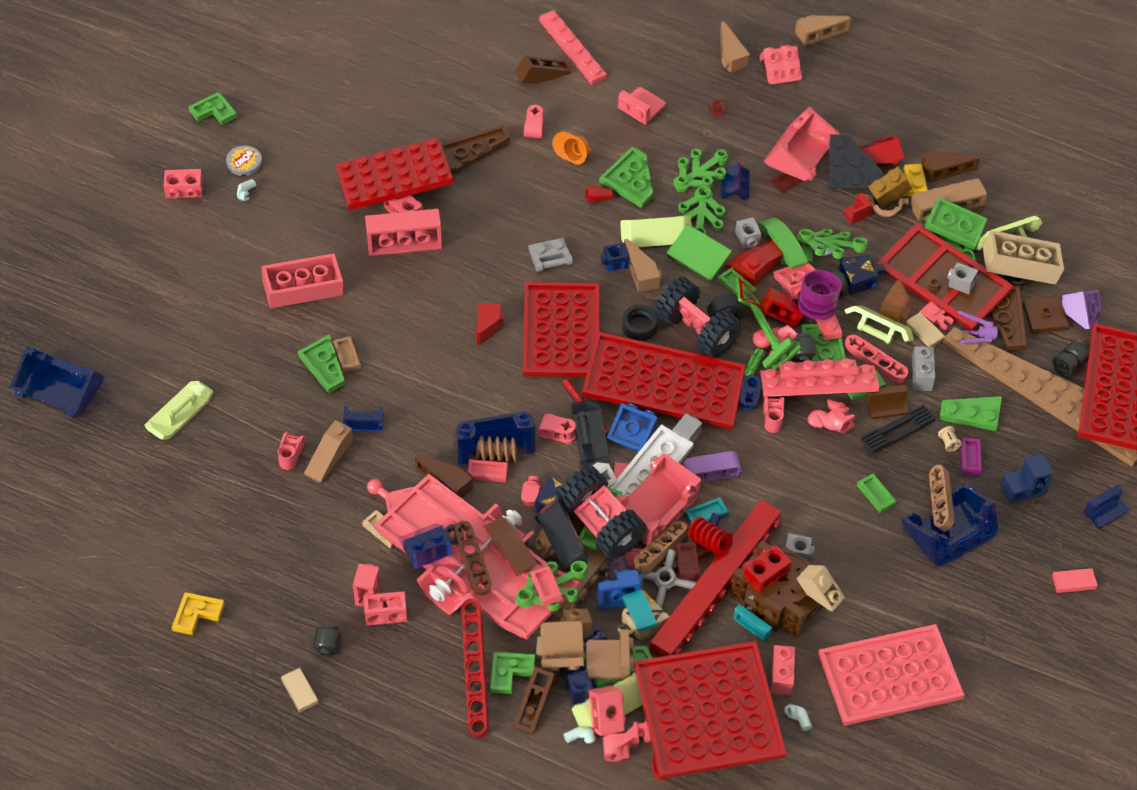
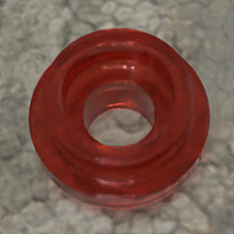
M714 100L709 104V111L714 116H721L726 111V104L723 101Z

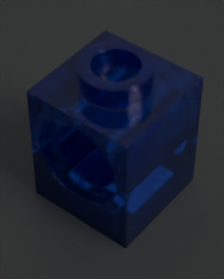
M625 242L603 247L601 262L602 265H606L608 272L629 268L630 256Z

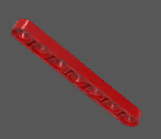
M469 598L463 602L461 608L468 728L474 737L482 738L489 732L482 608L476 599ZM470 604L477 605L474 613H467L466 611ZM470 624H478L477 631L473 633L468 632ZM472 643L479 644V649L476 652L469 651V646ZM475 662L480 663L481 666L477 672L470 671L471 664ZM476 682L481 683L482 687L478 692L471 691L472 684ZM477 702H481L483 704L482 710L479 712L472 711V706ZM476 723H484V729L481 732H474L473 727Z

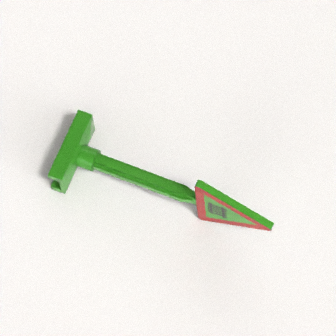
M738 277L736 279L738 301L751 307L755 318L772 345L773 352L762 363L767 369L772 367L774 370H779V363L789 361L803 347L800 342L787 338L783 343L777 339L762 313L761 301Z

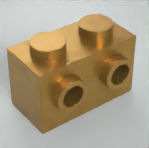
M899 167L890 170L885 176L875 180L868 186L882 209L912 190L910 183Z

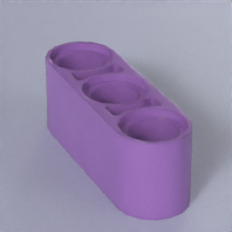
M734 451L691 457L682 463L686 469L702 479L701 482L738 476L742 472L738 455Z

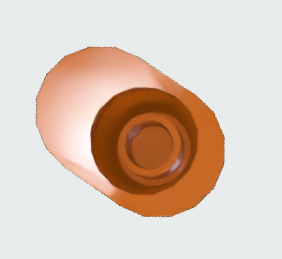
M559 132L553 138V148L556 154L574 164H583L589 153L592 152L587 139L582 136Z

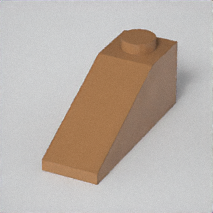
M811 15L797 20L795 33L806 46L849 31L851 18L849 16Z
M721 22L720 42L723 66L730 73L748 67L750 54L727 24Z
M628 238L624 239L623 251L638 292L660 288V280L663 277L661 270L657 269L656 263Z
M335 420L324 434L304 475L322 483L353 442L352 428Z

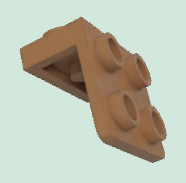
M579 620L543 622L541 624L542 668H547V671L559 670V667L576 670L580 669V666H584L582 622Z
M620 630V640L587 641V677L589 679H626L629 677L630 669L634 668V657L629 655V650H633V638H629V630Z

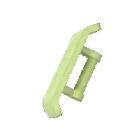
M691 216L622 220V242L624 243V239L628 238L637 247L673 245L686 225L691 226Z
M1032 216L991 231L1007 234L1017 232L1018 236L1027 237L1023 229L1035 232L1041 226L1042 221L1040 218ZM990 231L986 232L979 239L975 250L979 251L983 247Z
M853 306L845 309L846 314L853 312L863 314L857 330L869 333L885 341L887 344L891 343L896 330L902 333L905 342L914 340L911 328L865 306ZM868 317L890 327L889 333L886 334L867 325Z
M191 381L144 426L160 439H170L210 401L213 390L200 381Z
M634 671L631 676L614 685L623 694L624 702L622 703L624 715L642 706ZM589 698L584 703L574 705L572 711L579 727L592 729ZM611 706L608 707L606 714L610 712Z

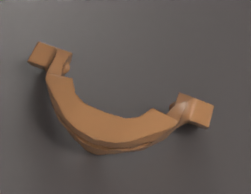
M864 194L872 203V209L875 213L883 218L897 214L901 210L902 205L908 204L909 201L908 198H900L898 207L891 211L881 210L878 205L874 204L873 195Z

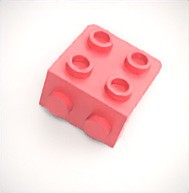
M786 45L779 49L766 48L759 55L760 62H765L769 84L801 80L802 74L797 46L790 47V45Z
M638 87L632 94L624 90L619 93L618 108L645 125L665 107V101L642 87Z

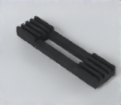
M923 404L880 429L877 428L863 435L861 441L871 454H874L935 422L936 417ZM909 421L914 423V425L891 437L884 438V434Z

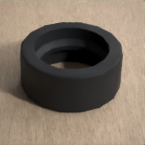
M732 294L715 298L707 307L710 318L715 316L717 312L720 313L721 310L731 309L729 312L739 320L743 318L745 313L742 303L738 301V297Z
M646 305L629 307L624 312L622 319L623 332L629 338L637 341H645L652 338L658 328L656 312ZM635 317H643L648 319L651 325L639 329L630 325L629 321Z

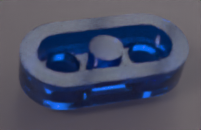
M755 375L746 376L742 382L739 404L745 410H753L758 406L762 382Z

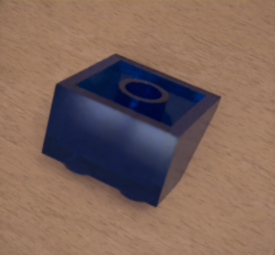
M435 523L399 537V541L414 569L452 555L450 539L440 524Z

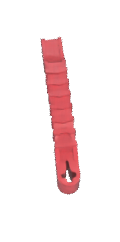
M645 721L641 724L634 722L633 727L626 733L604 736V759L609 762H616L629 758V748L638 745L639 737H644L645 743H649L651 739L647 722Z

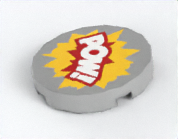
M238 146L227 154V167L231 173L237 176H241V174H246V176L252 175L261 168V153L252 146Z

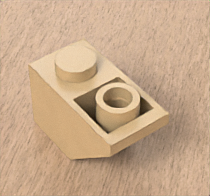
M808 565L797 577L805 593L830 611H834L845 598L825 566Z

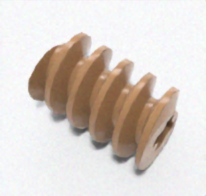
M480 436L477 442L476 460L481 455L482 459L486 461L489 455L491 461H494L495 456H497L498 461H502L503 456H505L506 461L509 462L512 456L514 462H516L517 443L514 437L508 443L506 437L500 442L499 437L496 436L495 441L492 442L491 436H488L487 441H484L483 436Z

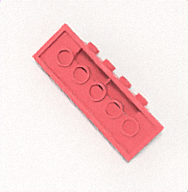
M848 358L838 361L829 359L817 362L805 360L804 362L796 363L786 361L779 363V370L767 369L760 371L764 397L879 391L875 366L867 364L857 366L856 360Z

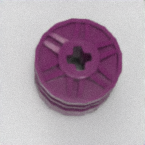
M814 270L804 275L798 300V308L802 314L816 320L831 318L837 309L842 287L841 280L833 273L824 270Z

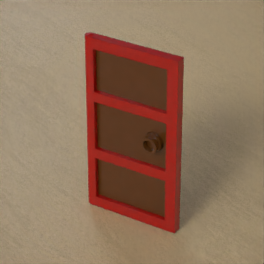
M918 223L876 263V265H884L885 270L880 271L928 303L933 302L946 311V315L972 332L980 323L958 314V311L984 320L1014 288L1012 284L995 273L986 272V267ZM957 262L978 270L977 281L970 294L948 287V273L951 268L954 269Z

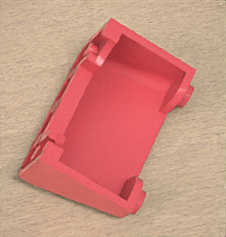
M808 107L787 128L765 158L764 163L771 168L800 180L806 181L808 179L811 181L817 174L815 166L829 149V135L841 134L812 108Z
M665 453L659 458L653 459L650 467H652L650 474L629 496L624 494L616 498L626 510L632 509L647 525V532L645 535H642L643 539L641 540L646 546L671 523L678 521L683 516L685 510L694 504L698 497L702 480Z

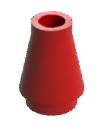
M591 185L585 189V199L590 201V203L611 200L612 189Z

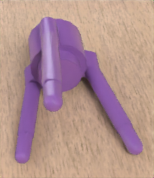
M958 311V314L984 324V326H980L979 331L962 330L970 335H979L982 338L961 340V344L995 341L997 327L993 326V322Z

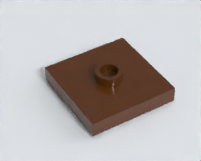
M1060 297L1023 301L1031 333L1068 330L1069 324Z

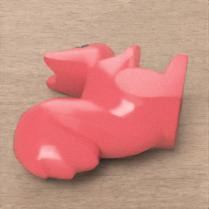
M788 325L772 329L777 339L782 343L787 338L794 339L798 335ZM762 329L754 333L752 339L757 347L767 348L771 345Z
M827 400L829 413L823 410H814L808 416V423L814 428L825 427L829 430L838 431L841 434H845L855 426L852 422L855 415H849L847 412L850 409L839 401Z

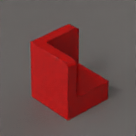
M863 193L858 194L855 205L844 209L843 213L854 224L870 217L872 203Z

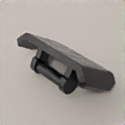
M594 400L572 403L571 409L576 425L575 432L581 468L593 466L597 462H610L600 403Z
M555 498L540 511L539 520L561 567L568 573L571 571V565L575 561H583L587 565L588 555L560 498Z

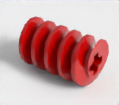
M703 517L695 518L690 524L689 538L714 554L722 555L726 553L733 544L731 533L721 529L714 523H710V521L705 520Z

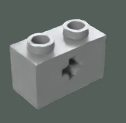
M915 346L911 359L913 390L932 391L935 381L934 347Z

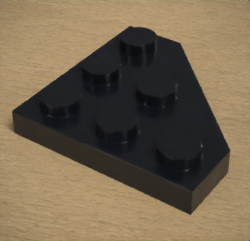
M830 134L828 188L870 190L868 186L875 180L882 178L883 171L849 135Z

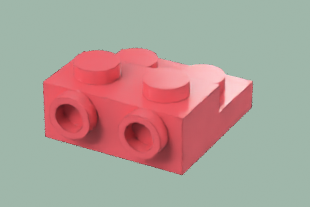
M808 263L794 269L786 267L773 273L774 278L782 285L783 293L791 300H797L801 292L804 275L816 269Z

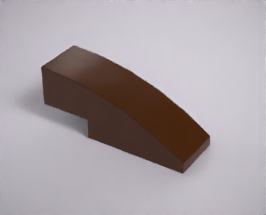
M503 516L485 525L505 561H508L516 576L523 574L537 564L521 538Z

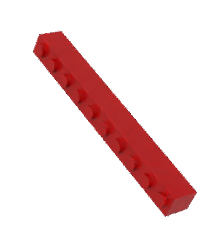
M760 500L733 535V544L730 549L722 555H717L650 641L649 652L657 657L681 654L683 652L685 644L689 645L693 640L695 631L697 629L700 630L705 624V618L708 614L712 615L718 601H723L726 597L728 588L733 583L734 572L738 568L742 569L756 553L759 543L762 540L767 543L771 537V532L779 528L782 522L780 520V510Z

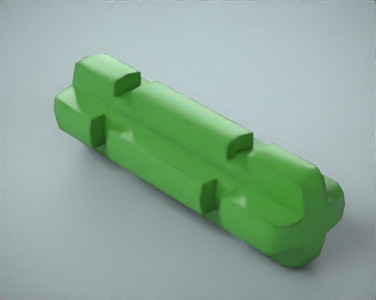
M760 348L754 351V355H752L746 366L747 368L744 369V379L751 380L761 360H763L765 351Z

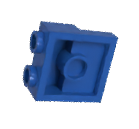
M621 403L607 435V440L639 452L653 435L658 418L655 413L649 410L643 412L638 410V407L628 403L625 405Z
M623 570L617 573L616 580H605L598 583V610L625 607L622 599L623 595L641 590V586H643L641 573L638 574L637 570Z

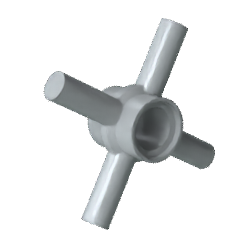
M668 550L664 567L660 568L656 573L651 571L641 573L642 578L655 581L656 586L659 588L655 602L661 608L663 607L666 591L671 590L674 585L692 589L696 584L695 581L676 577L672 570L676 555L674 550ZM667 576L670 580L663 582L660 578Z

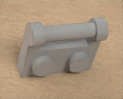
M564 238L528 245L536 272L565 264L567 266L573 265L572 256L569 254Z

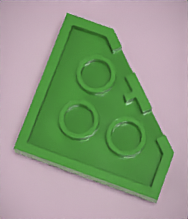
M633 146L600 177V183L641 208L653 198L647 155Z

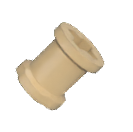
M952 426L945 427L939 431L938 436L940 439H943L947 452H953L962 445L961 440L957 439L955 429Z

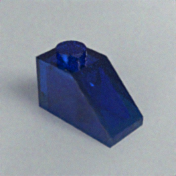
M583 666L576 670H568L567 667L560 668L561 676L573 706L586 702L589 699V690L594 689L587 670Z

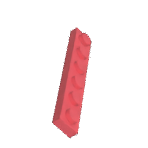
M554 10L539 16L541 24L591 85L606 79L607 74Z

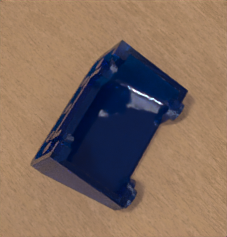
M26 346L9 389L15 391L14 395L23 399L26 396L63 409L65 410L64 414L75 418L76 415L81 416L102 385L105 376L94 370L74 365Z
M517 412L459 423L453 434L458 464H468L469 456L476 454L475 446H477L480 436H483L484 441H487L488 436H491L492 442L495 441L496 436L499 437L500 442L503 441L504 437L507 438V441L514 437L517 447L521 446L524 448L526 454L535 453L536 426L533 416L528 412Z
M966 484L957 487L952 492L954 525L950 530L942 531L936 527L933 515L921 521V517L916 513H910L902 518L905 531L929 560L939 567L950 563L991 540L998 532L995 502Z

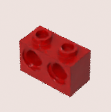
M774 545L770 549L766 548L759 557L750 559L745 564L743 577L760 594L790 572L792 560L777 545Z

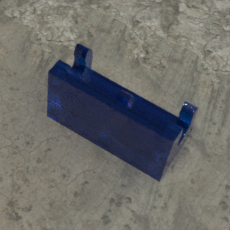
M344 406L343 424L352 428V431H383V407H379V412H349L348 406Z

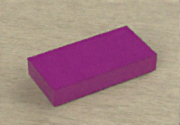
M961 438V474L981 475V439Z

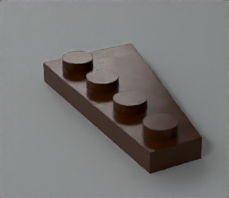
M501 125L442 143L441 146L451 174L509 143L510 135L505 126Z
M1014 286L1013 290L991 312L1007 351L1027 349L1019 286Z

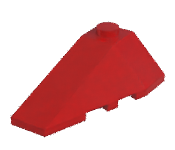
M894 135L873 141L870 147L869 145L859 146L874 163H890V165L900 163L901 159H904L899 138Z
M771 239L738 254L726 265V268L730 269L732 267L752 286H755L781 263L783 252Z

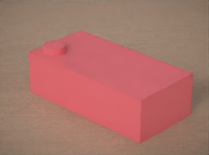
M439 209L365 216L369 256L442 249Z
M334 253L261 266L262 282L270 308L343 295V280Z

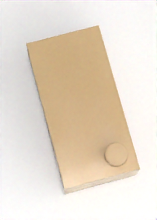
M990 230L983 244L986 272L1056 285L1064 271L1059 243Z

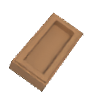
M351 336L333 340V346L342 373L361 369Z

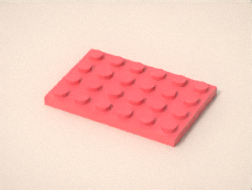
M936 624L824 648L818 651L844 726L964 698L963 690Z

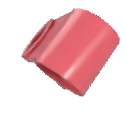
M531 105L528 108L524 125V137L542 138L543 109L541 106Z
M764 397L763 413L765 429L768 432L777 433L782 428L784 397H780V399Z
M545 414L538 429V434L544 439L569 444L576 439V425L571 419L558 417L553 414Z
M284 432L278 449V460L282 469L291 470L296 466L300 453L304 448V435L299 437L290 435L289 432Z

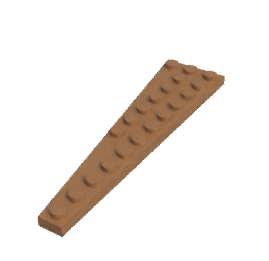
M955 327L943 338L942 343L1078 431L1084 388L987 342L961 344V340L976 339V337ZM1091 440L1131 467L1137 462V450Z

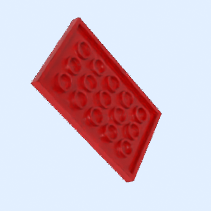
M439 138L412 143L408 146L336 164L348 211L454 184Z
M525 282L523 376L586 377L596 335L599 332V283Z

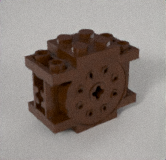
M762 540L757 546L756 553L750 559H756L766 548L770 549L772 546ZM783 546L781 550L792 560L791 570L788 574L759 594L743 577L744 567L742 569L738 568L734 572L731 594L736 600L744 602L743 607L771 626L774 632H777L782 627L787 634L798 638L810 618L818 609L821 610L824 606L808 596L797 580V577L808 565L813 564Z

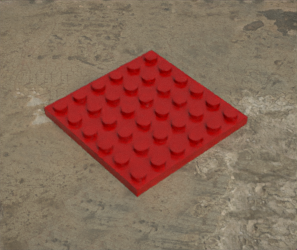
M756 641L634 661V671L660 779L786 758L784 742Z

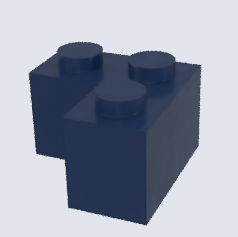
M1044 454L1032 455L1025 459L1022 470L1009 471L1004 474L1000 486L1009 504L1043 496L1047 493L1053 471Z

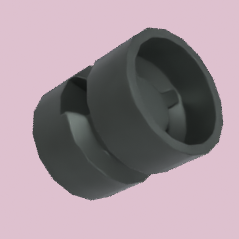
M1071 342L1053 358L1052 365L1060 375L1069 377L1087 362L1088 353L1080 344Z

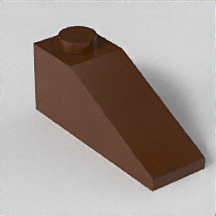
M524 55L515 70L521 82L533 84L572 73V69L564 59Z
M939 151L924 155L921 164L924 175L930 183L977 170L980 157L979 155Z
M415 456V467L424 476L430 474L460 498H463L473 490V478L468 471H463L459 466L425 456Z
M540 667L534 668L513 727L534 734L552 695L559 674Z

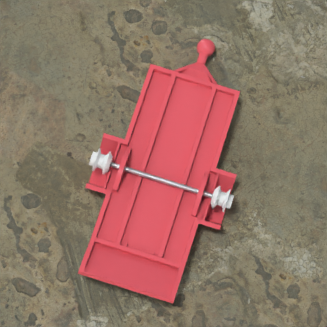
M430 474L415 487L390 493L383 488L380 480L372 479L368 482V491L371 494H379L383 497L388 511L374 525L375 530L388 539L391 546L396 545L414 559L417 566L420 564L427 569L417 579V582L425 597L448 615L452 614L466 599L474 598L481 605L483 614L500 627L527 640L554 612L549 610L548 606L533 604L530 607L523 608L516 604L515 596L520 589L525 588L528 581V573L545 568L547 562L529 550L537 564L523 574L515 575L508 561L504 560L485 528L486 524L503 516L496 503L483 515ZM507 510V517H503L515 530L523 543H525L535 532L531 530L525 535L518 530L515 525L520 526L522 524L520 514L515 510ZM460 521H467L472 525L492 583L488 594L480 596L474 593L457 544L450 545L444 541V530L448 525H456ZM461 528L464 535V540H466L467 530L465 531L463 528ZM451 531V538H454V531ZM466 545L464 550L467 553H473L475 548L472 545ZM478 563L470 565L473 571L481 570V566ZM558 570L554 578L556 579L566 573ZM480 576V577H478V578H479V585H478V586H481L482 589H485L486 584H482L481 576ZM573 579L559 586V588L577 589L581 584L578 580ZM562 596L563 600L560 601V605L566 600V597Z

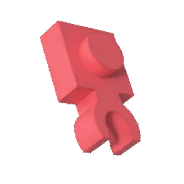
M933 302L927 304L920 311L933 325L938 324L940 330L944 332L947 331L948 326L946 324L953 325L954 320L951 317L945 316L946 311Z

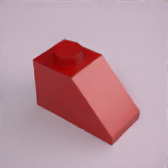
M770 288L761 301L763 314L794 328L803 316L796 303L786 294Z
M478 303L477 344H482L500 330V323H504V311H501V304Z

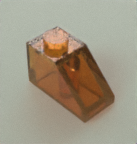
M897 279L882 303L880 314L899 323L902 322L903 318L907 319L911 310L908 308L910 299L901 280Z

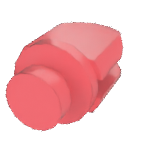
M529 476L528 481L523 484L521 501L527 507H535L539 503L542 491L539 477Z

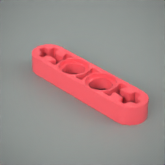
M849 335L846 338L844 348L848 353L867 365H874L876 371L897 384L906 382L908 369L904 365L857 335ZM864 352H872L873 356L867 357L864 355ZM885 361L889 366L882 367L879 365V362Z

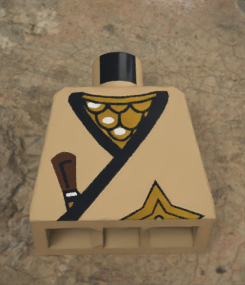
M643 590L657 621V627L638 633L627 608H625L622 612L623 625L618 628V632L620 634V630H629V635L633 633L638 640H644L656 634L668 620L669 616Z

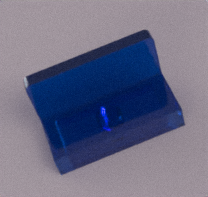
M737 162L725 169L726 177L722 179L721 197L726 199L736 194L744 201L749 198L750 171Z
M1119 484L1091 499L1086 505L1084 513L1099 529L1129 512L1127 505L1120 499L1123 489Z

